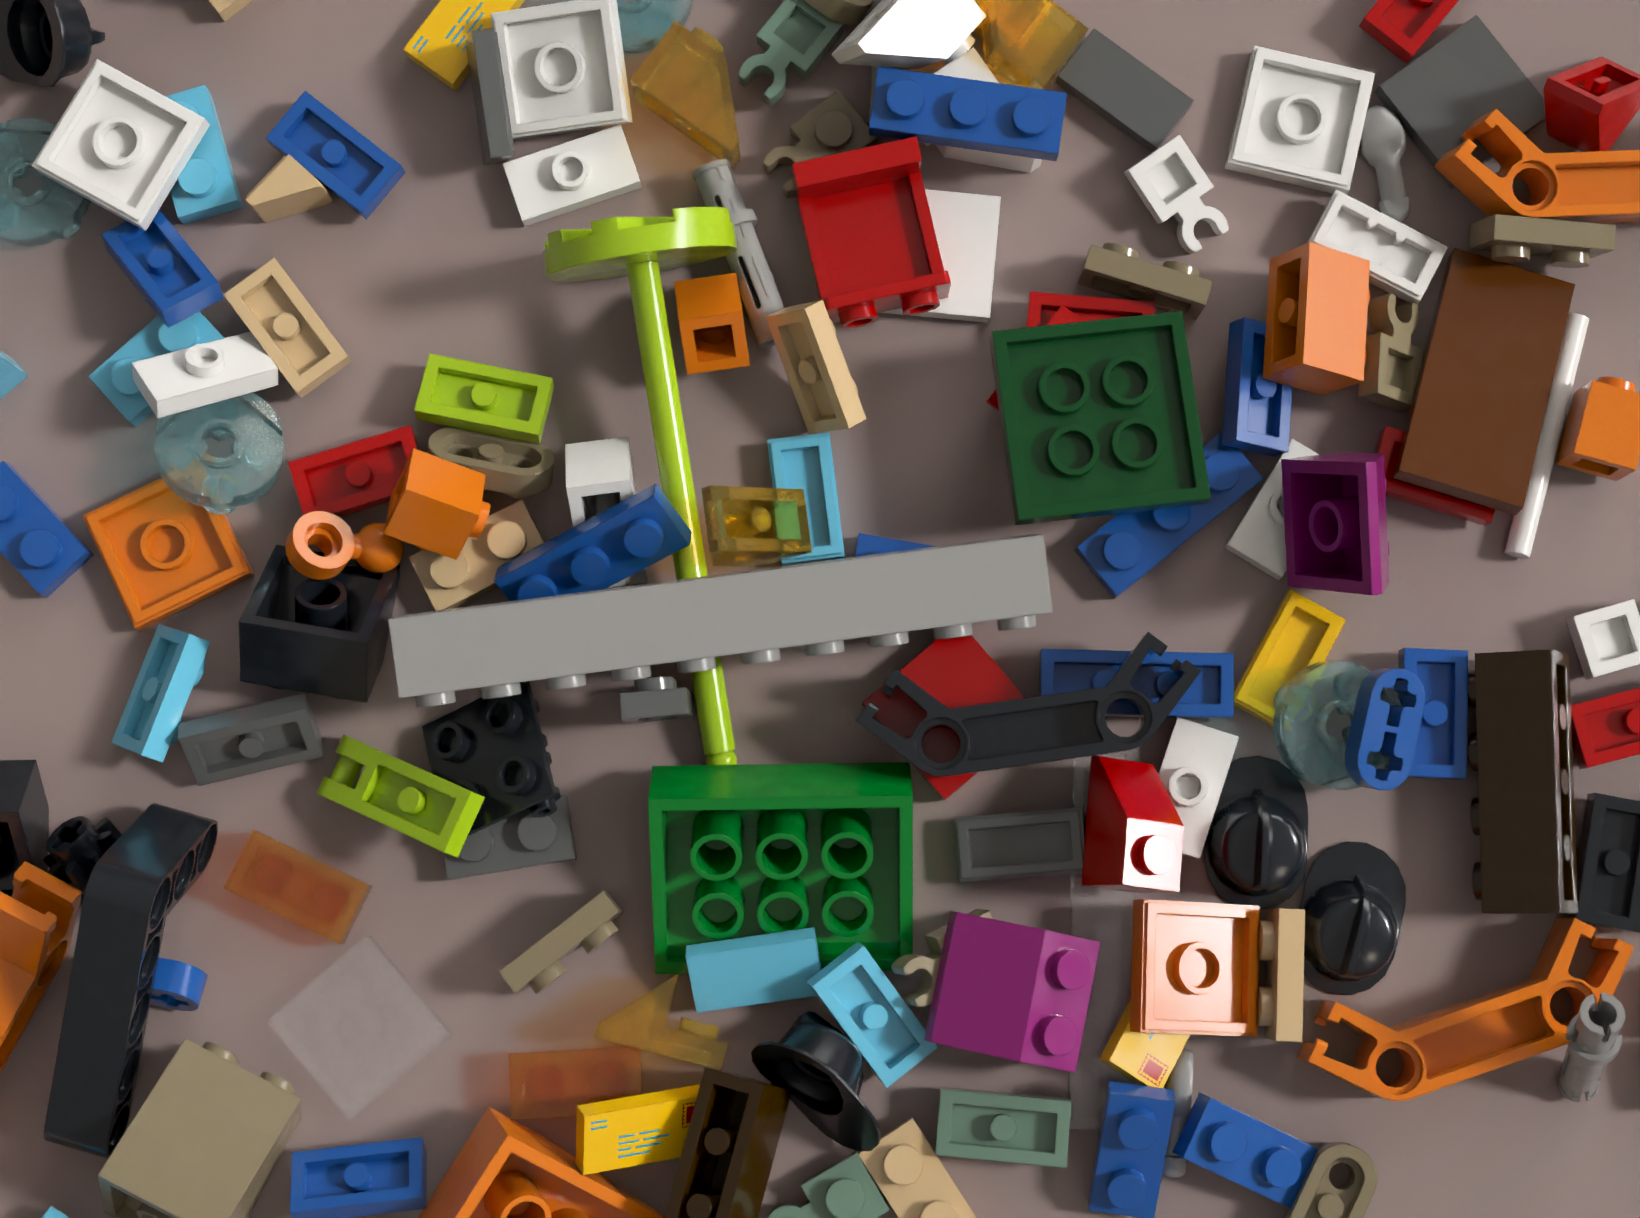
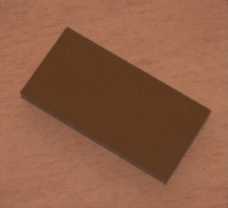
M1454 248L1448 257L1393 475L1394 479L1515 516L1523 509L1575 284Z

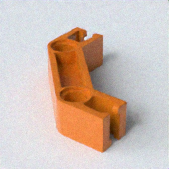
M1496 108L1473 121L1460 136L1464 142L1445 153L1434 165L1443 176L1487 217L1500 214L1599 224L1640 222V150L1543 153ZM1475 138L1500 164L1498 172H1492L1471 155V152L1477 146L1472 142ZM1515 177L1523 180L1529 187L1531 196L1528 205L1518 201L1514 195L1512 186Z
M26 861L14 873L12 897L0 891V1075L68 952L82 895L81 890Z
M1556 918L1529 979L1392 1027H1387L1336 1001L1322 1000L1314 1022L1323 1027H1326L1328 1022H1341L1362 1035L1363 1043L1356 1051L1354 1063L1351 1066L1324 1056L1328 1043L1318 1038L1315 1039L1314 1044L1303 1042L1296 1058L1368 1094L1392 1101L1409 1100L1568 1044L1571 1040L1566 1041L1565 1034L1571 1019L1579 1013L1582 1001L1587 996L1594 994L1596 1005L1598 1004L1600 993H1607L1613 996L1634 950V946L1620 939L1593 936L1596 928L1576 918ZM1580 936L1592 939L1589 946L1599 951L1584 980L1574 978L1568 972ZM1564 988L1572 997L1574 1007L1568 1020L1560 1024L1551 1014L1550 1002L1555 992ZM1394 1048L1398 1051L1403 1061L1402 1074L1391 1084H1384L1377 1075V1059L1382 1052Z

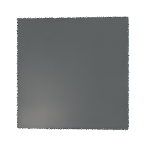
M1477 15L1387 79L1375 91V94L1382 103L1394 112L1405 132L1433 167L1445 153L1464 142L1460 136L1473 121L1495 108L1524 135L1546 119L1544 98ZM1476 138L1472 141L1477 145L1471 152L1472 156L1482 164L1493 158ZM1435 168V170L1443 178V180L1450 187V189L1454 187V185Z

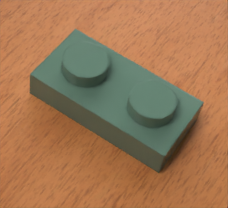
M941 1087L935 1155L1067 1168L1072 1100L1058 1097Z

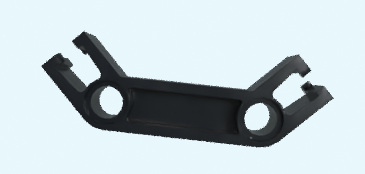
M1147 632L1106 687L949 709L894 668L885 680V686L881 691L891 697L899 688L927 713L926 718L917 725L912 737L908 739L901 737L874 720L877 716L876 712L880 707L872 701L867 704L855 721L921 771L937 777H949L1125 752L1143 746L1153 737L1200 674L1201 670L1187 660L1181 663L1176 659L1169 669L1179 677L1156 703H1152L1143 693L1133 689L1130 685L1132 677L1147 653L1151 656L1156 653L1161 657L1168 647L1151 633ZM1118 700H1126L1138 708L1141 715V724L1137 732L1132 736L1120 737L1108 728L1106 711L1111 703ZM946 726L958 735L960 749L957 756L951 761L935 763L925 756L922 749V740L931 728Z

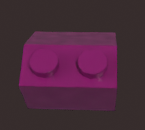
M1340 452L1281 459L1287 586L1363 595L1382 594L1389 583V542L1387 539L1385 494L1387 484L1384 472V454Z
M950 911L924 1040L1013 1061L1076 1072L1101 942Z

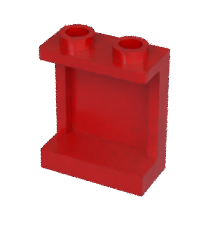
M917 136L792 163V182L819 299L824 301L831 321L833 323L840 322L841 328L850 329L871 324L878 320L877 313L902 308L904 315L925 313L939 307L940 299L948 298L951 281L948 271H944L921 175L922 157Z

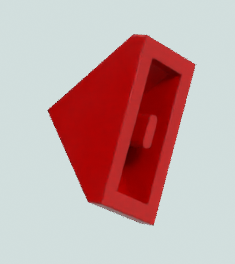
M1601 56L1548 77L1543 88L1547 135L1581 152L1609 151L1640 109V74Z

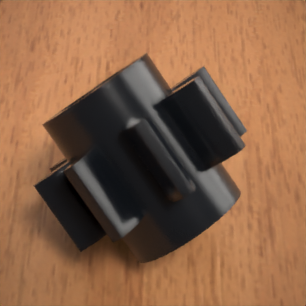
M83 816L65 821L54 830L47 840L46 850L50 854L43 859L50 868L47 873L75 888L78 887L85 895L87 883L96 863L122 834L107 817L101 819L95 826L88 818Z

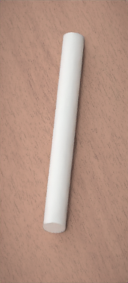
M1568 313L1524 507L1516 516H1513L1504 553L1516 558L1529 559L1589 324V318L1581 314Z

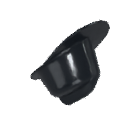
M0 0V75L12 81L42 88L54 87L61 78L83 70L89 62L92 45L105 40V32L90 27L86 10L80 0Z
M1261 756L1239 758L1230 765L1205 842L1204 859L1206 873L1217 894L1229 903L1260 906V910L1274 908L1291 898L1303 881L1308 856V805L1306 794L1294 772L1279 761Z
M1344 842L1328 848L1313 862L1305 880L1299 909H1305L1304 976L1313 986L1325 992L1336 995H1354L1371 989L1386 975L1394 959L1405 911L1406 885L1399 867L1385 851L1368 843Z
M807 1011L800 1015L778 1043H758L752 1049V1062L760 1074L774 1085L791 1089L790 1100L826 1136L840 1145L855 1151H871L880 1143V1129L876 1119L865 1103L859 1098L864 1079L862 1055L844 1033L817 1013Z

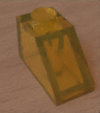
M976 0V4L986 15L979 24L985 64L1001 84L1046 90L1077 51L1089 29L1052 0Z
M675 21L630 79L634 99L718 160H729L732 166L731 169L734 170L741 161L727 61L726 56L722 54L724 48L705 30L695 27L691 32Z
M707 486L701 488L709 551L713 566L760 567L812 552L804 489Z

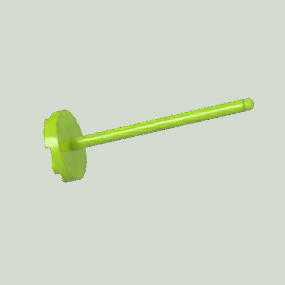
M725 207L672 209L673 217H610L591 221V229H560L547 234L548 242H545L546 249L543 251L546 277L551 281H587L628 276L662 492L692 531L690 545L672 554L676 580L708 576L660 271L695 265L736 252L738 248L734 223L730 220L729 209ZM721 656L715 657L716 668L691 672L704 755H707L705 762L706 765H737V756L733 752L736 748Z

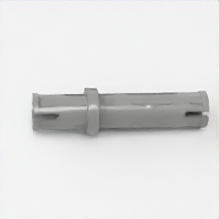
M727 159L715 160L694 170L692 177L698 185L706 207H725L729 209L730 220L734 223L738 249L736 252L725 256L731 273L737 274L740 297L757 338L756 343L758 347H770L776 344L765 317L785 307L754 229V226L758 223L753 209H746L732 173L730 161Z
M1600 993V998L1596 1005L1594 994L1587 996L1582 1001L1579 1013L1571 1019L1565 1034L1566 1041H1571L1568 1044L1564 1062L1556 1080L1560 1093L1566 1099L1573 1102H1580L1583 1092H1585L1586 1101L1591 1100L1597 1095L1606 1066L1618 1055L1623 1042L1622 1035L1618 1034L1626 1019L1625 1009L1616 997L1607 993Z

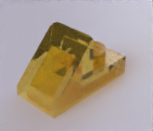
M680 974L597 1023L593 1036L720 1070L724 1066L730 1043L728 1040L717 1038L720 1026L682 1017L679 1028L668 1025Z

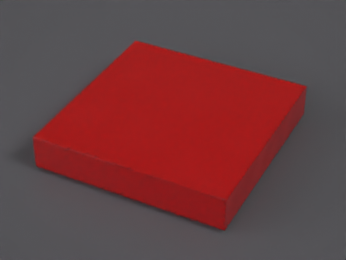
M972 635L936 639L899 671L949 709L1025 698ZM883 684L862 702V706L865 708L872 701L880 707L876 712L877 716L874 720L905 739L911 738L917 725L926 718L927 713L899 688L891 697L887 696L881 691L885 686ZM937 726L931 728L925 734L922 740V749L929 760L935 763H946L957 756L960 749V741L958 735L952 729L946 726ZM914 765L943 801L977 774L970 773L937 777L921 771Z

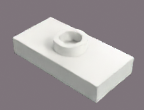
M621 124L503 163L524 227L642 188Z
M1335 190L1308 242L1369 260V283L1396 295V297L1408 303L1413 302L1416 304L1423 297L1448 248L1440 242L1338 190Z
M250 331L133 362L132 378L156 417L161 418L277 386L278 368Z
M1293 438L1289 441L1288 453L1280 455L1224 547L1277 580H1280L1287 571L1281 459L1319 455Z
M1177 717L1159 771V777L1184 825L1182 855L1200 860L1239 737Z

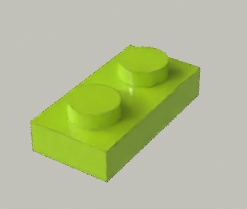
M429 353L414 409L415 416L418 421L540 444L554 390L553 378Z

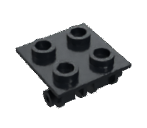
M529 681L520 682L521 694L482 699L481 697L422 726L432 774L485 797L468 836L527 808L531 809L533 817H545L557 811L556 801L561 797L560 790L554 785L550 769L552 758L551 754L546 751L548 741L547 737L541 732L537 715L540 708L538 702L533 699Z

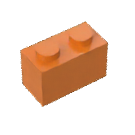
M1312 242L1303 244L1270 259L1263 379L1319 395H1326L1364 381V368L1367 361V309L1370 301L1369 260Z

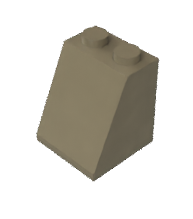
M185 1038L98 1174L104 1212L113 1218H249L300 1120L301 1098L295 1095V1088L275 1074L262 1072L259 1077L238 1066V1059L230 1051L215 1043L205 1042L201 1047Z

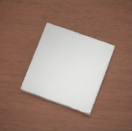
M573 0L490 13L492 28H494V32H497L513 140L633 123L617 0Z
M1254 46L1249 57L1224 169L1328 193H1334L1335 190H1338L1347 195L1352 182L1375 73Z
M97 59L32 166L39 173L146 231L210 124L204 117Z
M925 189L944 271L949 273L951 286L948 298L939 300V307L925 313L910 316L989 323L1001 196ZM902 308L881 312L904 315Z

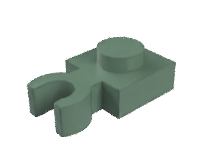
M784 0L756 35L757 44L765 49L766 52L751 56L742 64L739 71V84L746 87L754 76L758 74L769 75L774 81L766 90L764 101L769 106H773L781 100L785 93L787 74L793 70L806 80L843 34V24L824 16L804 0Z
M855 1151L801 1183V1187L809 1201L802 1205L796 1203L780 1204L768 1214L767 1218H878L890 1211L858 1152Z

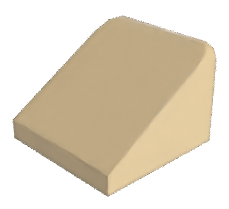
M289 154L284 156L246 195L247 198L245 199L258 217L265 223L322 207L333 201L325 187Z

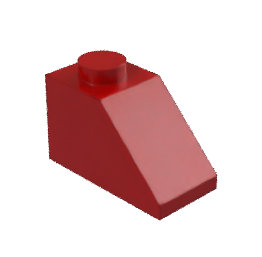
M1092 756L1081 886L1133 893L1179 892L1184 825L1154 765L1103 756Z

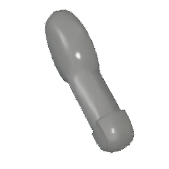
M1375 105L1369 108L1366 113L1359 146L1366 161L1376 169L1381 202L1378 203L1379 212L1401 222L1409 217L1411 211V200L1405 194L1400 160L1404 156L1407 145L1405 130L1394 112L1386 106Z
M1188 1049L1182 1050L1164 1085L1165 1089L1174 1090L1176 1101L1162 1173L1170 1178L1181 1177L1185 1175L1187 1160L1172 1152L1191 1112L1193 1052Z

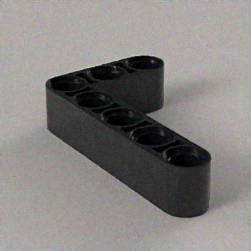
M153 803L96 863L87 883L83 899L44 1126V1139L46 1141L108 1159L124 1135L131 1111L166 916L206 869L216 844L218 834V822L216 820Z

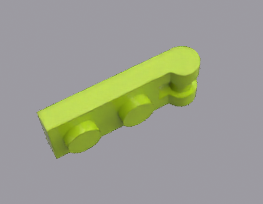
M343 734L335 751L341 755L331 777L324 775L316 793L458 858L485 797ZM365 765V768H364V770H363V772H362V774H361V776H360V778H359V781H358L356 787L354 788V786H355V784H356V782H357V779H358V777H359V775H360V773H361V771H362V769H363V766Z

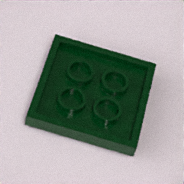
M1182 311L991 332L989 343L1015 526L1206 504L1211 499Z

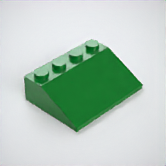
M910 762L652 766L648 795L655 974H689L685 957L686 945L812 927L815 928L822 969L857 941L867 949L882 971H893L891 966L898 958L907 954H913V792Z

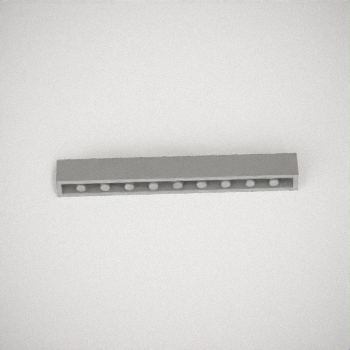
M1028 534L400 615L388 619L399 698L415 696L417 707H430L456 702L455 691L481 688L482 699L521 694L520 682L546 679L548 690H559L587 685L585 676L587 673L611 670L612 680L617 682L651 677L650 665L676 662L677 673H688L716 668L715 657L741 653V660L744 665L777 661L781 659L779 648L805 645L806 656L839 653L845 651L844 640L869 637L870 647L872 648L895 646L909 643L908 631L933 628L934 639L963 637L973 634L972 623L997 620L998 631L1024 629L1037 626L1035 615L1053 613L1044 535Z

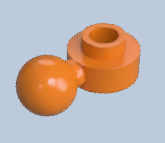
M313 511L303 515L296 522L287 536L285 551L289 562L299 573L312 579L325 580L338 575L350 559L356 560L362 568L369 572H388L400 563L404 554V542L385 535V523L369 524L363 527L357 534H353L347 523L340 517L325 511ZM308 545L319 547L325 557L312 552Z

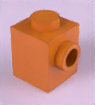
M730 273L674 281L678 321L687 375L750 366L737 274Z
M1605 376L1599 377L1597 381L1591 380L1574 392L1556 464L1618 481L1636 471L1640 458V393L1635 392L1636 385L1621 378Z
M413 448L391 493L384 534L413 544L420 549L432 551L457 560L468 537L478 540L486 525L491 507L490 503L482 501L486 474Z

